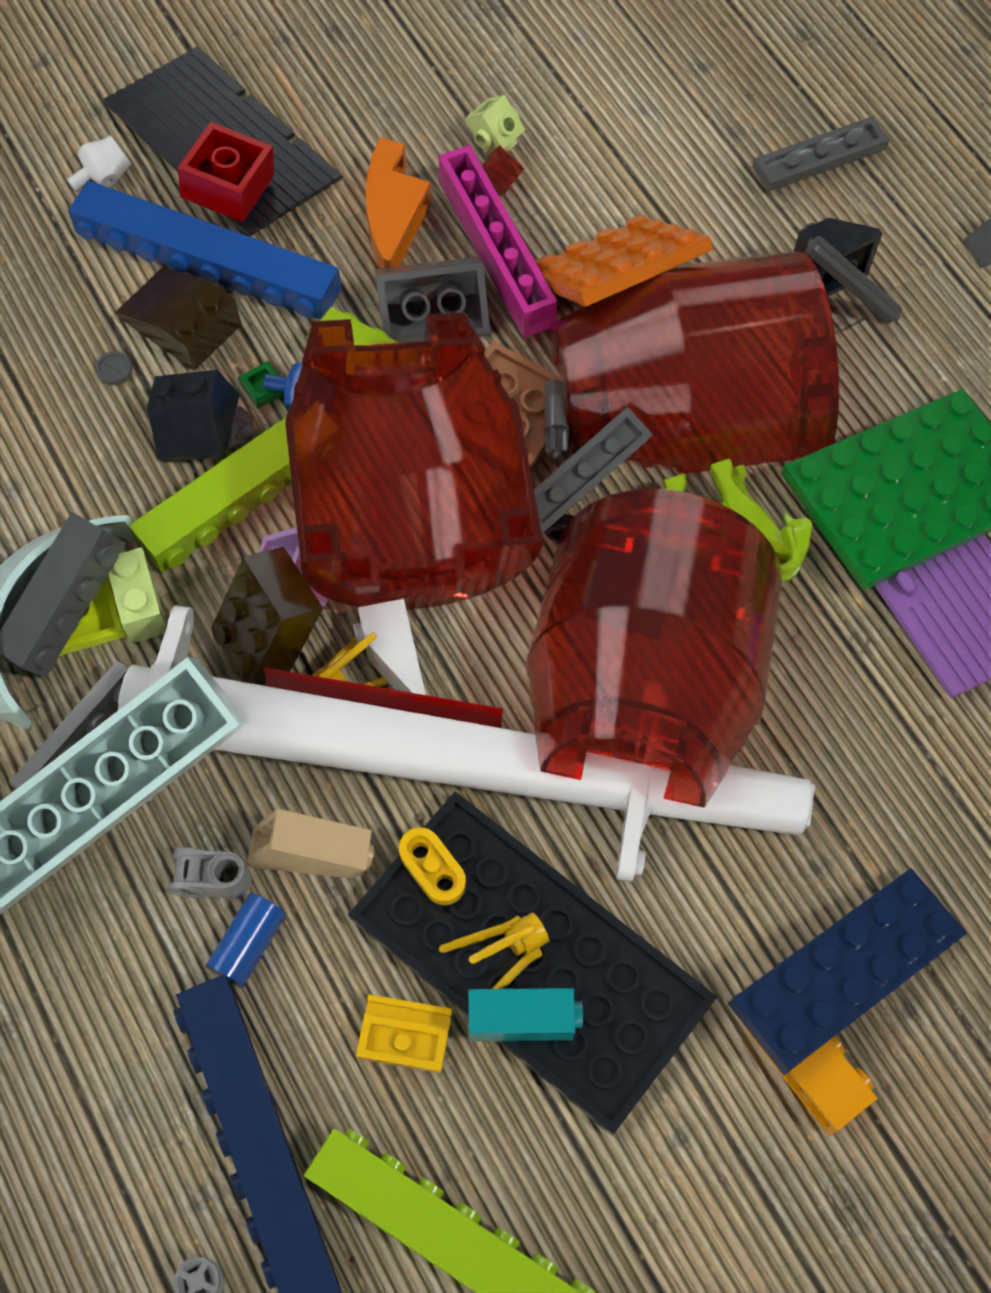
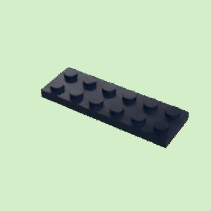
M910 868L737 994L727 1004L784 1076L967 933L915 871Z

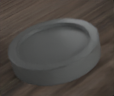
M112 351L105 353L97 360L95 370L98 378L104 384L120 385L130 378L133 367L127 355L122 352Z

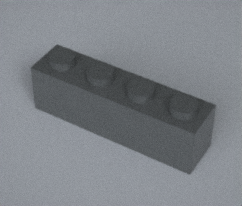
M71 512L0 630V654L25 670L47 677L70 636L76 630L91 601L97 595L110 569L118 560L119 554L126 543Z

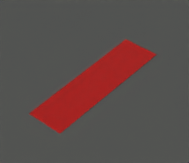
M264 667L266 683L269 687L502 728L503 708Z

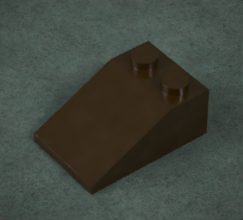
M162 267L115 311L118 318L193 371L242 325L237 303L233 297L207 280L166 267Z

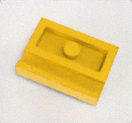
M368 994L356 1058L442 1074L453 1010L446 1007Z

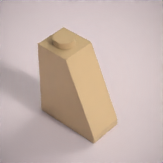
M277 808L253 827L247 867L352 879L366 871L371 865L374 855V846L370 844L372 830Z

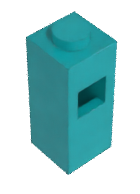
M574 988L469 989V1041H570L574 1038L575 1028L583 1027L582 1001H574Z

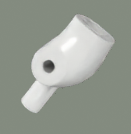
M109 135L102 140L89 142L80 147L78 156L83 168L69 177L67 181L75 191L91 179L97 184L111 187L121 178L132 163L113 137Z

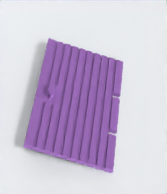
M986 535L978 537L905 572L901 571L896 576L875 585V588L951 699L991 680V542Z

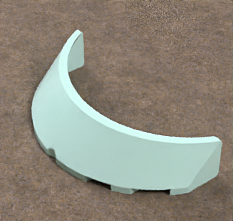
M128 515L89 520V522L114 536L135 542L129 525L133 522ZM62 528L35 538L15 551L0 565V630ZM0 672V719L28 730L32 722L12 698Z

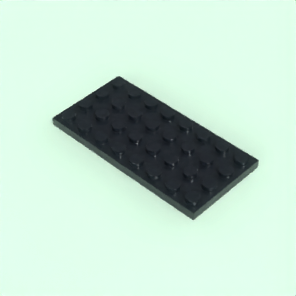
M454 791L423 828L429 829L437 835L463 869L466 878V888L463 896L457 902L450 905H440L433 902L404 866L399 855L349 912V919L469 1017V989H492L524 956V953L517 956L508 946L475 964L469 962L471 955L504 938L505 933L446 953H441L439 947L456 939L505 923L516 916L523 918L531 912L534 913L542 922L548 934L549 942L540 947L543 955L532 961L504 989L574 988V1001H582L583 1027L575 1028L574 1038L570 1041L498 1042L613 1136L715 1002L717 996ZM417 847L413 851V855L417 858H423L428 853V850L424 847ZM442 879L438 882L437 887L440 890L446 891L452 887L453 883L449 879Z

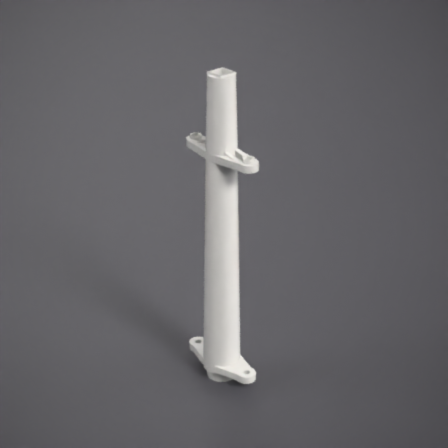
M178 605L172 608L156 662L151 668L131 665L128 668L120 689L118 710L188 657L194 620L192 608ZM213 677L248 723L214 750L624 810L616 880L633 882L635 874H643L646 851L639 850V844L649 815L800 836L811 824L815 785L811 784L810 780L660 752L657 721L658 716L665 717L669 693L661 692L662 684L645 682L634 752Z

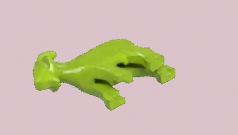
M730 459L714 463L710 467L711 476L721 495L722 503L705 507L700 511H697L688 504L684 498L686 489L685 474L665 479L663 482L664 492L656 496L646 497V502L654 512L659 523L671 533V536H668L664 541L663 549L684 554L682 562L692 567L704 568L716 564L718 567H725L734 563L739 555L753 550L766 553L779 561L786 562L774 566L773 570L776 573L770 576L772 581L785 582L798 574L809 549L812 532L811 520L808 518L793 519L786 513L783 515L785 527L780 530L770 516L749 497L744 483L746 478L744 464L733 468Z

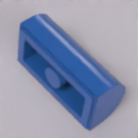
M249 893L205 967L219 976L225 974L230 982L243 989L285 919V912L269 900L257 894Z

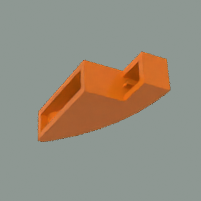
M382 137L379 138L372 154L366 182L369 236L373 253L380 269L401 266L431 206L430 182L404 174L407 168L405 144Z

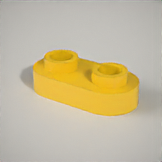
M414 828L406 832L399 843L400 858L404 866L430 900L440 905H450L457 902L463 896L466 888V878L463 869L431 830ZM417 847H424L428 850V853L423 858H417L413 855V851ZM442 879H449L453 885L449 890L443 891L437 887L438 882Z

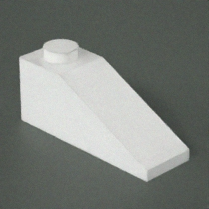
M404 599L358 607L360 623L353 624L356 643L362 641L370 633H376L377 638L365 648L368 661L394 690L426 695Z

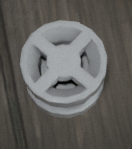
M202 1257L189 1258L176 1270L173 1280L175 1293H196V1291H198L197 1293H222L225 1284L224 1273L221 1267L213 1260Z

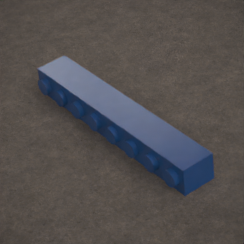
M91 181L86 182L68 210L75 232L84 239H94L108 244L115 250H125L139 255L146 261H156L170 266L175 271L190 273L212 284L218 283L232 288L239 294H249L263 299L272 306H283L294 310L307 318L314 317L321 320L330 307L333 306L341 291L338 267Z

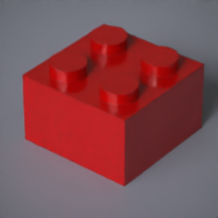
M210 122L177 168L180 197L244 222L274 177L273 146Z

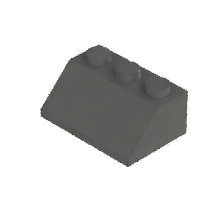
M479 257L375 269L382 327L389 338L403 345L491 334L483 261Z

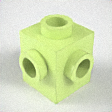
M505 95L486 99L464 118L473 132L475 142L485 153L494 151L505 153L517 144L516 138L525 131L517 110L510 105Z

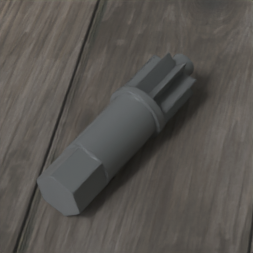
M552 379L545 382V426L543 429L545 434V453H547V457H552L554 463H560L564 459L563 455H569V426L567 424L564 381Z

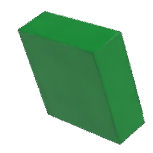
M269 360L238 377L240 386L257 409L284 395V392L263 388L265 374L279 376Z

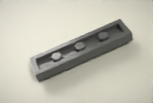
M872 116L754 158L752 168L766 190L770 192L886 150L889 139Z
M627 407L515 506V509L541 536L651 438L653 434Z

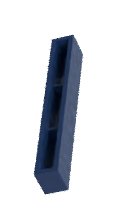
M223 974L177 993L176 997L180 1007L173 1010L181 1033L189 1032L194 1047L188 1049L187 1053L195 1074L203 1072L208 1088L202 1090L201 1093L210 1116L216 1113L218 1115L222 1130L216 1132V1137L222 1154L225 1158L232 1156L237 1172L230 1175L234 1190L239 1201L247 1199L252 1216L245 1218L253 1243L256 1245L262 1242L267 1260L261 1262V1267L270 1290L277 1287L279 1293H343L231 982Z

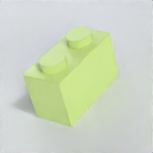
M143 548L120 553L118 560L108 574L120 620L131 644L164 635L167 624L153 573Z

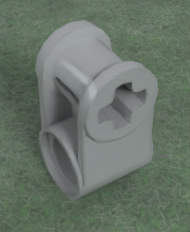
M196 848L174 849L173 858L176 859L173 882L168 884L167 891L170 894L188 898L218 897L234 899L245 895L250 889L252 875L241 857L236 853L229 851H204ZM230 868L239 869L238 875L233 881L228 883L221 882L222 874Z

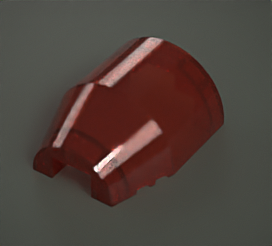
M803 251L679 265L591 305L583 306L552 322L550 325L549 338L554 364H561L569 401L567 424L569 426L568 435L572 455L627 407L653 434L651 438L626 459L642 462V467L652 468L653 464L674 467L677 468L678 473L690 474L710 471L712 464L726 459L731 460L733 468L743 464L744 466L796 460L834 444L839 413V366L835 330L828 297L821 276L812 259Z
M464 312L427 315L424 341L355 346L351 319L312 322L302 358L300 376L295 384L293 401L285 420V430L302 575L312 589L328 599L354 607L404 599L406 610L456 603L492 591L513 580L535 561L541 551L543 537L519 405L514 397H509L501 383L502 376L498 369L493 370L485 356V347Z
M639 489L609 495L587 505L568 522L558 542L526 661V674L529 677L530 702L535 717L534 731L541 772L581 780L587 753H594L669 770L663 799L702 808L706 807L726 775L732 760L743 748L746 738L753 727L760 721L765 704L782 590V570L778 556L771 543L754 524L739 513L716 501L687 492L665 489Z

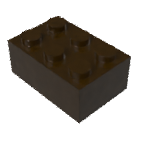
M283 546L242 558L211 630L215 642L222 646L231 661L234 673L243 682L264 685L267 684L264 667L291 671L323 607Z

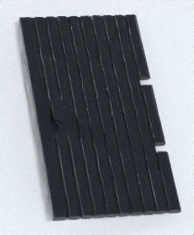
M198 47L191 49L189 53H184L180 58H175L171 63H166L162 68H157L153 73H148L143 76L144 78H139L133 84L130 83L124 89H120L115 94H111L103 99L104 104L177 172L178 166L210 122L273 146L274 177L244 222L226 216L249 237L343 178L342 174L301 138L291 143L289 140L294 137L295 133L256 98L249 95L242 100L240 96L244 95L246 90Z

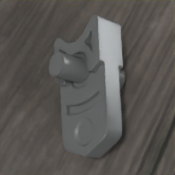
M236 407L226 450L232 448L239 450L255 439L253 436V417L243 407Z

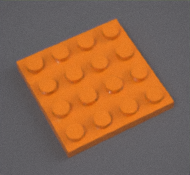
M639 215L628 219L626 226L619 229L609 228L602 230L596 234V239L587 243L585 241L572 243L566 247V252L557 256L553 254L542 256L535 260L552 293L586 307L714 250L711 237L695 232L694 229L681 228L677 224H667L659 219L654 220L647 218L646 215Z

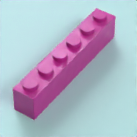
M468 145L439 155V184L477 254L483 261L484 267L522 337L527 338L556 327L557 300L471 146Z

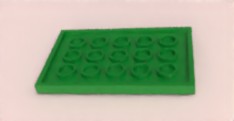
M963 389L784 465L781 471L785 481L863 591L896 576L901 571L905 572L991 532V424Z

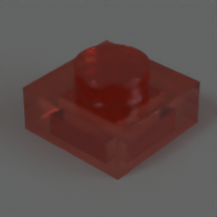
M500 145L494 148L481 165L500 197L508 191L524 170Z

